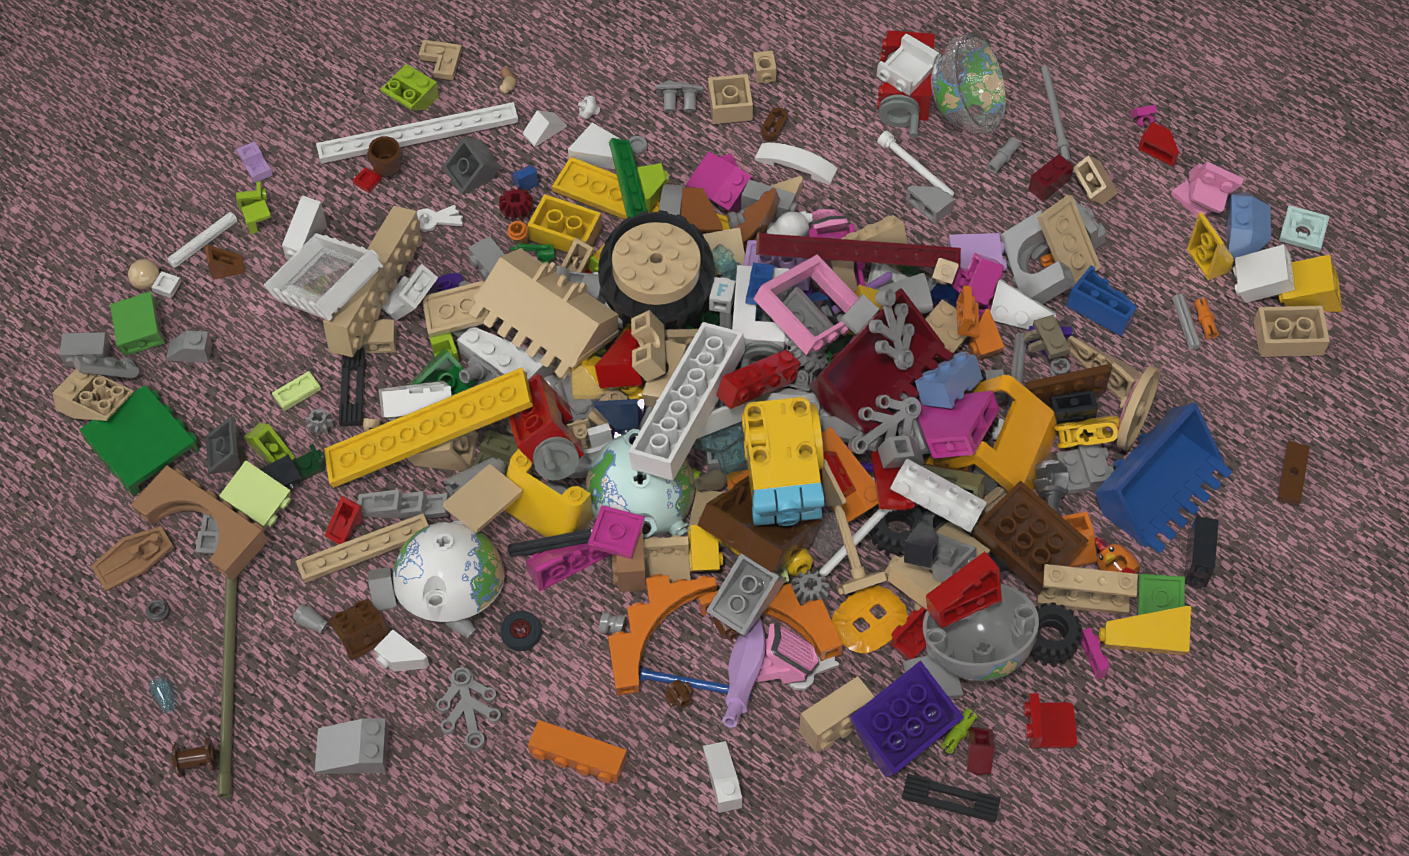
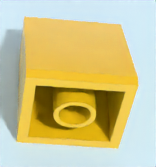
M1331 255L1292 262L1295 290L1279 294L1280 303H1284L1286 307L1323 306V310L1327 312H1343L1339 278Z

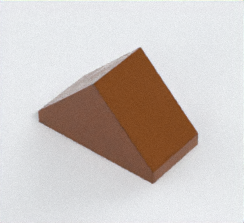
M210 245L205 246L207 262L213 280L245 272L242 255Z

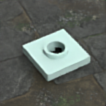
M1289 205L1279 241L1320 252L1329 216ZM1300 226L1309 229L1310 235L1307 236L1306 233L1300 231L1298 234L1295 229Z

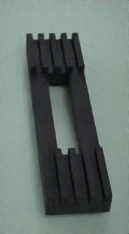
M364 347L357 350L353 357L342 355L341 397L339 405L340 426L362 425L365 367ZM349 370H357L356 400L354 404H348Z
M907 774L901 799L995 823L1001 797L981 792L976 793L933 782L931 779ZM928 790L975 801L974 808L927 796Z

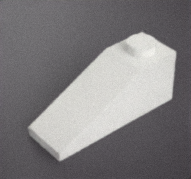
M726 741L703 746L718 812L742 808L739 782Z

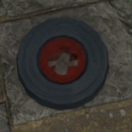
M515 611L504 618L500 628V635L503 643L509 649L526 651L532 649L538 643L541 637V625L538 618L532 613ZM524 627L525 633L521 632L518 635L516 629L518 628L521 630Z

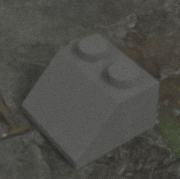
M464 137L442 166L462 195L490 182L501 168L481 140Z

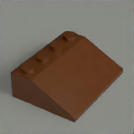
M1022 481L1018 482L975 524L972 535L980 543L987 547L990 552L1038 595L1046 589V587H1043L1044 565L1067 566L1089 541Z

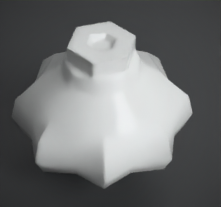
M586 95L578 103V106H580L579 116L581 118L588 119L592 115H598L600 107L597 106L593 96Z

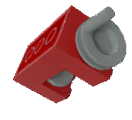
M887 30V37L882 38L881 50L885 51H881L880 61L885 63L900 48L902 37L906 33L934 49L935 34ZM932 72L910 96L883 81V85H879L877 99L880 120L891 127L905 128L910 126V137L917 138L919 120L928 121L932 92Z
M538 373L528 380L533 407L509 416L517 448L534 464L538 474L545 479L560 480L570 476L576 470L579 459L584 455L581 442L565 426L573 418L569 405Z

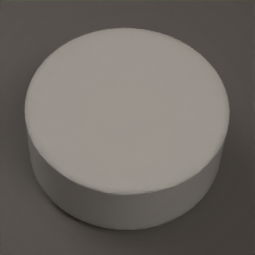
M633 136L629 139L633 155L639 156L646 152L647 141L645 138Z

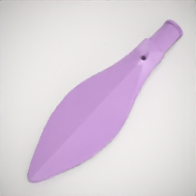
M761 617L758 618L745 636L739 635L729 660V691L726 697L728 709L722 722L730 728L737 725L740 714L747 712L749 695L763 664L766 640Z

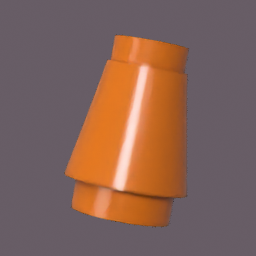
M521 221L512 222L507 230L508 236L516 244H528L527 225Z

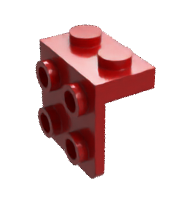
M1030 693L1027 702H1024L1023 705L1024 716H1027L1028 724L1025 726L1026 738H1029L1030 748L1076 747L1077 733L1074 705L1070 702L1040 703L1039 693Z

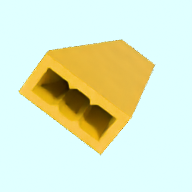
M1191 606L1106 621L1103 628L1099 629V640L1102 642V648L1186 655L1189 653Z

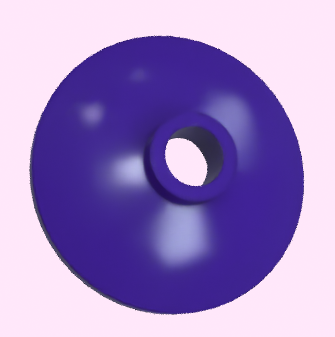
M459 273L443 275L435 281L426 295L456 288L459 283L464 281V278Z

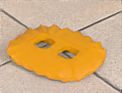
M875 585L866 587L849 596L834 611L832 622L843 645L855 653L867 654L878 650L890 642L894 629L899 625L903 626L907 622L906 619L909 615L906 605L901 602L898 596L890 589ZM880 605L887 614L881 619H877L870 612V609ZM859 618H863L870 626L862 633L853 626V623Z

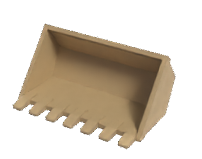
M521 248L501 256L480 290L474 296L473 300L476 302L469 314L474 318H478L485 308L490 312L483 322L489 328H492L498 318L502 319L504 322L497 333L503 338L509 334L513 327L517 329L518 332L512 340V344L518 348L521 347L527 337L533 340L526 351L531 357H535L542 347L546 349L547 352L540 361L545 367H549L556 357L562 360L555 370L558 376L564 377L571 367L575 368L618 336L619 314L586 293L587 285L584 282H581V284L577 282L571 283L567 280L566 276L556 273L557 264L554 262L550 264L547 262L542 263Z

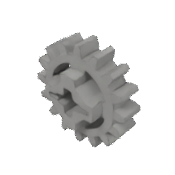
M789 336L787 337L790 340L787 344L791 347L789 352L800 362V367H805L806 371L818 372L828 363L826 358L829 356L824 352L826 347L823 346L818 352L812 351L805 355Z

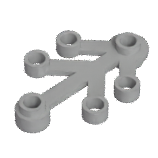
M891 288L881 289L876 293V302L883 306L889 328L881 320H871L869 330L871 333H880L893 341L895 348L889 346L888 341L879 340L875 344V350L878 354L886 353L892 357L898 369L906 370L912 366L914 361L913 354L909 350L914 327L912 324H904L908 314V306L905 303L895 305L894 312L897 316V320H895L891 307L896 300L895 292Z
M879 395L876 398L877 407H890L899 411L894 415L875 412L870 407L861 408L858 413L861 420H874L882 423L863 437L853 436L848 442L849 450L854 454H862L867 450L869 443L885 432V440L888 437H895L897 424L901 420H903L902 433L899 436L909 435L913 438L910 434L912 422L921 412L920 402L914 397H907L903 401L890 399L887 395ZM882 398H884V399L886 400V403H885L884 406L881 404V399H882ZM911 404L913 405V411H912V412H910V410H909V406H910ZM865 410L869 413L867 418L864 417ZM859 441L862 442V448H861V449L858 448V442H859Z
M460 667L452 672L450 676L451 687L443 698L439 699L436 703L437 710L440 713H448L451 709L450 702L460 691L461 700L449 717L442 721L441 730L446 735L452 734L455 731L456 722L464 712L469 732L465 738L467 748L471 751H479L484 747L485 739L484 735L477 729L474 710L486 716L491 724L500 722L501 713L498 709L490 708L471 697L469 689L481 694L483 700L487 703L494 702L497 695L495 689L487 688L473 680V674L469 669ZM460 677H465L466 681L459 682L458 679ZM488 692L494 694L491 698L485 697ZM442 703L448 704L444 709L439 707ZM496 713L498 714V717L496 719H491L490 715ZM446 724H451L452 728L446 730L444 729V726ZM473 740L480 741L476 746L471 744Z

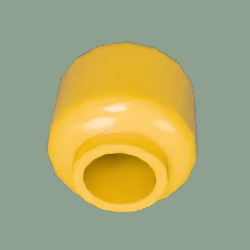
M803 549L786 563L788 574L798 576V573L801 572L805 575L806 571L811 569L813 558L807 549Z

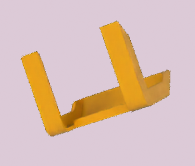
M1001 375L980 382L970 391L966 389L963 392L964 394L1004 391L1016 400L1012 402L994 447L992 448L987 443L981 441L974 455L933 458L930 453L926 464L945 466L946 463L949 464L950 468L956 469L976 464L1008 492L1020 481L1034 492V479H1037L1036 465L1048 458L1058 431L1054 429V426L1057 425L1054 411L1018 380L1009 375Z

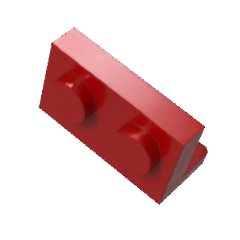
M923 606L918 611L913 610L907 617V622L903 626H897L891 634V646L907 660L917 658L926 649L923 633V620L926 609Z

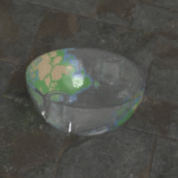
M968 33L950 38L948 45L937 57L933 68L931 88L934 101L942 115L953 125L970 131L973 135L994 131L1003 120L1006 104L1005 86L998 61L988 43L977 34Z

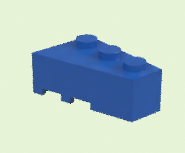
M1091 265L1071 289L1066 306L1122 336L1130 326L1137 306L1119 290L1115 291L1109 285V281L1105 277L1102 279Z

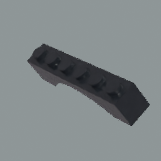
M926 509L923 518L918 520L915 529L911 530L908 539H905L902 543L901 551L904 553V563L931 568L938 558L939 537L935 532L950 521Z

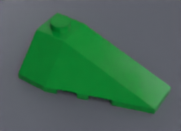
M443 349L408 385L444 381L451 386V395L470 389L477 382L472 380L468 383H463L459 378V372L464 368L447 350Z

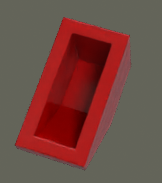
M1152 121L1141 137L1138 150L1174 167L1179 151L1172 133L1169 129Z

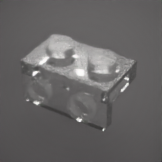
M834 512L822 514V519L820 520L823 522L812 543L824 563H827L844 545Z

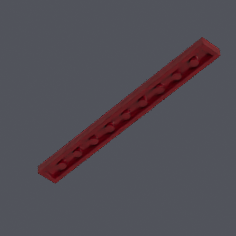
M757 233L756 255L810 259L818 255L822 260L931 268L936 267L938 258H943L958 263V269H960L961 248L767 233Z

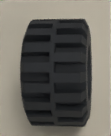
M915 503V507L912 509L888 512L870 531V537H872L873 545L877 544L878 551L885 550L884 555L887 556L890 553L898 557L899 554L904 556V553L901 551L902 543L905 539H908L911 530L915 529L918 520L922 519L925 514L921 505L916 506L917 503ZM878 504L877 508H874L873 514L879 509ZM892 521H901L906 523L910 530L902 533L894 532L888 528L887 524Z
M1051 602L1050 606H1047V603H1043L1040 608L1038 606L1035 607L1039 618L1038 635L1028 657L1033 655V661L1036 663L1040 660L1043 661L1042 665L1047 666V663H1051V666H1057L1058 662L1063 665L1067 659L1071 660L1074 653H1076L1082 637V625L1078 624L1080 620L1078 616H1073L1074 611L1071 609L1067 611L1065 605L1061 604L1059 607L1056 606V603ZM1045 627L1055 628L1063 635L1064 639L1060 641L1047 640L1040 634L1039 630Z

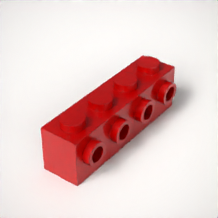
M787 350L776 353L723 375L716 396L730 409L738 407L793 383L798 375L800 362Z

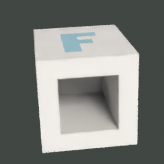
M714 277L709 298V310L731 313L735 296V280Z

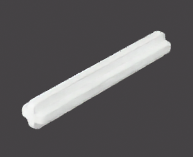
M232 212L227 213L167 258L169 264L174 268L180 265L237 222L236 216Z

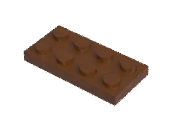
M1109 364L1028 381L1025 382V387L1047 406L1050 396L1093 390L1095 397H1099L1106 391L1111 369Z

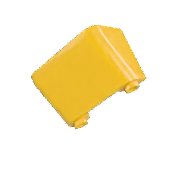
M518 449L510 459L506 477L520 487L523 493L504 511L544 537L584 530L593 519L591 493L579 486H572L562 495L528 473L533 463Z

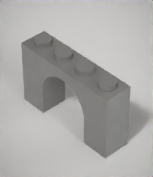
M1039 210L1000 234L1004 243V252L1008 257L1007 264L1014 275L1012 278L1014 284L1023 294L1044 304L1076 284L1070 267L1060 261L1055 262L1038 273L1030 274L1028 269L1030 255L1038 245L1046 241L1037 216L1044 211Z

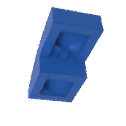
M753 262L746 294V304L759 305L753 298L761 285L773 279L774 265Z

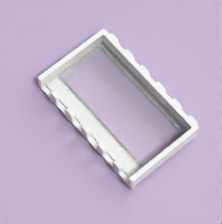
M316 233L263 286L277 301L330 321L333 318L331 314L333 312L336 313L338 311L337 308H341L383 265L379 261V255L372 249L367 250L362 246L357 247L353 243L348 244L344 240L339 241L336 238L332 239L327 235L323 236Z

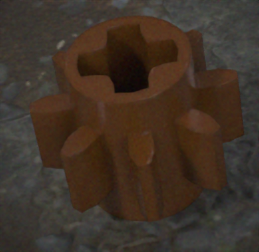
M675 680L666 687L665 700L670 707L676 705L678 709H682L693 701L691 696L694 695V690L688 681L683 684L681 680Z

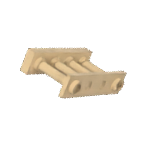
M1045 564L1043 587H1046V589L1040 595L1037 594V606H1041L1043 603H1047V606H1050L1051 602L1059 607L1061 604L1065 605V609L1128 615L1130 597L1137 596L1138 574Z

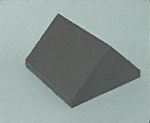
M230 416L206 435L208 474L237 471L242 466L240 431L233 416Z

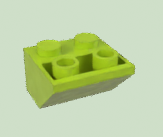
M407 64L380 89L382 93L410 110H426L439 97L437 82Z

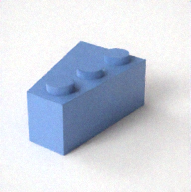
M966 352L957 353L953 356V359L938 364V368L923 373V376L915 381L922 405L953 408L955 406L954 401L957 398L958 400L964 397L963 392L966 389L967 391L972 390L983 379L976 355L966 354Z

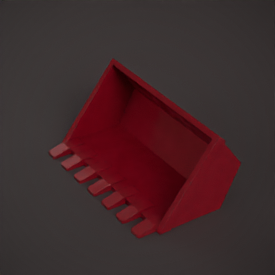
M902 288L895 292L896 300L891 307L895 320H897L894 312L895 305L905 303L908 306V314L904 324H912L914 327V334L909 346V350L914 357L912 366L906 370H900L896 367L892 357L886 353L878 354L876 352L875 344L879 340H886L889 346L895 348L893 341L880 333H871L869 330L871 320H881L889 328L883 306H881L879 311L851 338L839 353H834L831 356V361L809 384L826 412L856 427L865 434L879 424L877 423L878 421L861 420L858 415L861 408L870 407L875 412L894 415L888 410L890 407H877L876 398L879 395H887L890 399L903 401L900 398L903 393L909 397L916 398L919 392L911 384L923 376L925 368L928 370L938 368L939 363L933 359L938 356L949 361L953 357V353L945 348L944 343ZM882 398V399H881V404L884 406L885 403H886V400H885L884 398ZM865 410L864 417L867 418L869 413Z

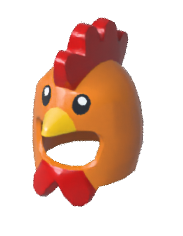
M1099 536L1095 538V543L1100 550L1097 557V564L1100 570L1136 574L1141 569L1137 558L1126 547L1119 544H1108Z

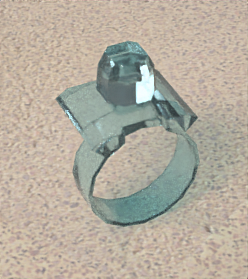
M718 244L712 250V255L716 260L714 265L724 278L731 280L737 274V265L741 264L735 261L733 258L734 254L730 249Z

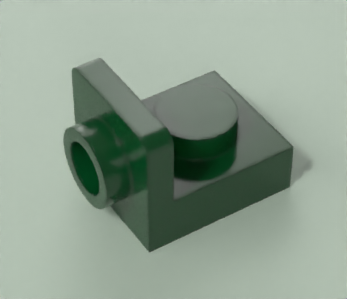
M313 444L309 446L311 452L293 460L301 476V482L325 470L323 462L326 459L321 449L316 450Z

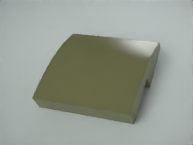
M489 430L480 445V453L472 466L491 457L499 458L505 464V472L507 473L510 459L518 450L515 439Z

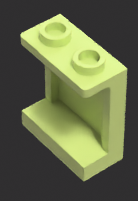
M245 461L219 495L221 502L223 500L266 529L267 526L271 528L278 519L276 514L281 508L284 510L291 501V494L288 488L248 461Z

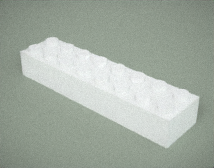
M705 322L701 324L629 450L632 469L674 480L719 399L716 394L722 376L735 370L745 352L743 332Z

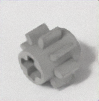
M322 408L314 411L311 410L310 417H305L308 431H314L317 436L323 433L328 434L329 427L334 426L331 420V413H325Z

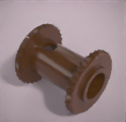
M210 738L205 739V746L180 750L177 744L173 745L172 764L178 777H183V769L208 765L211 771L216 769V751Z

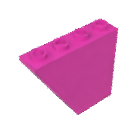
M993 391L964 394L962 399L958 400L957 398L954 401L955 406L953 408L922 405L921 400L917 399L921 404V412L918 419L933 458L974 455L1000 410Z

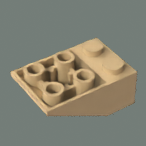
M76 368L53 392L56 410L74 419L107 421L134 391L102 375L81 373Z

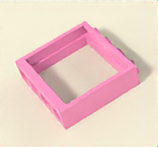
M818 255L761 285L753 298L805 355L812 351L818 352L827 342L829 344L833 343L839 335L842 334L844 336L851 329L841 321L814 337L776 295L811 276L845 313L858 299L857 295Z

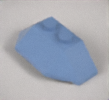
M1234 191L1227 197V249L1232 254L1233 260H1235L1236 257L1260 251L1271 241V206L1248 192Z

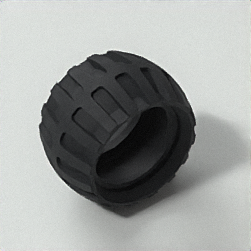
M663 210L658 212L644 211L640 212L637 216L628 217L623 220L619 227L615 228L608 236L601 251L598 265L599 284L603 297L610 309L619 314L618 318L626 324H631V318L650 310L663 323L664 330L680 328L686 321H691L699 314L711 294L715 275L712 251L702 232L694 224L691 225L685 217L679 214H669ZM653 222L668 223L686 231L694 239L700 251V275L694 288L683 298L661 305L641 303L627 296L616 284L612 271V254L619 238L636 226Z

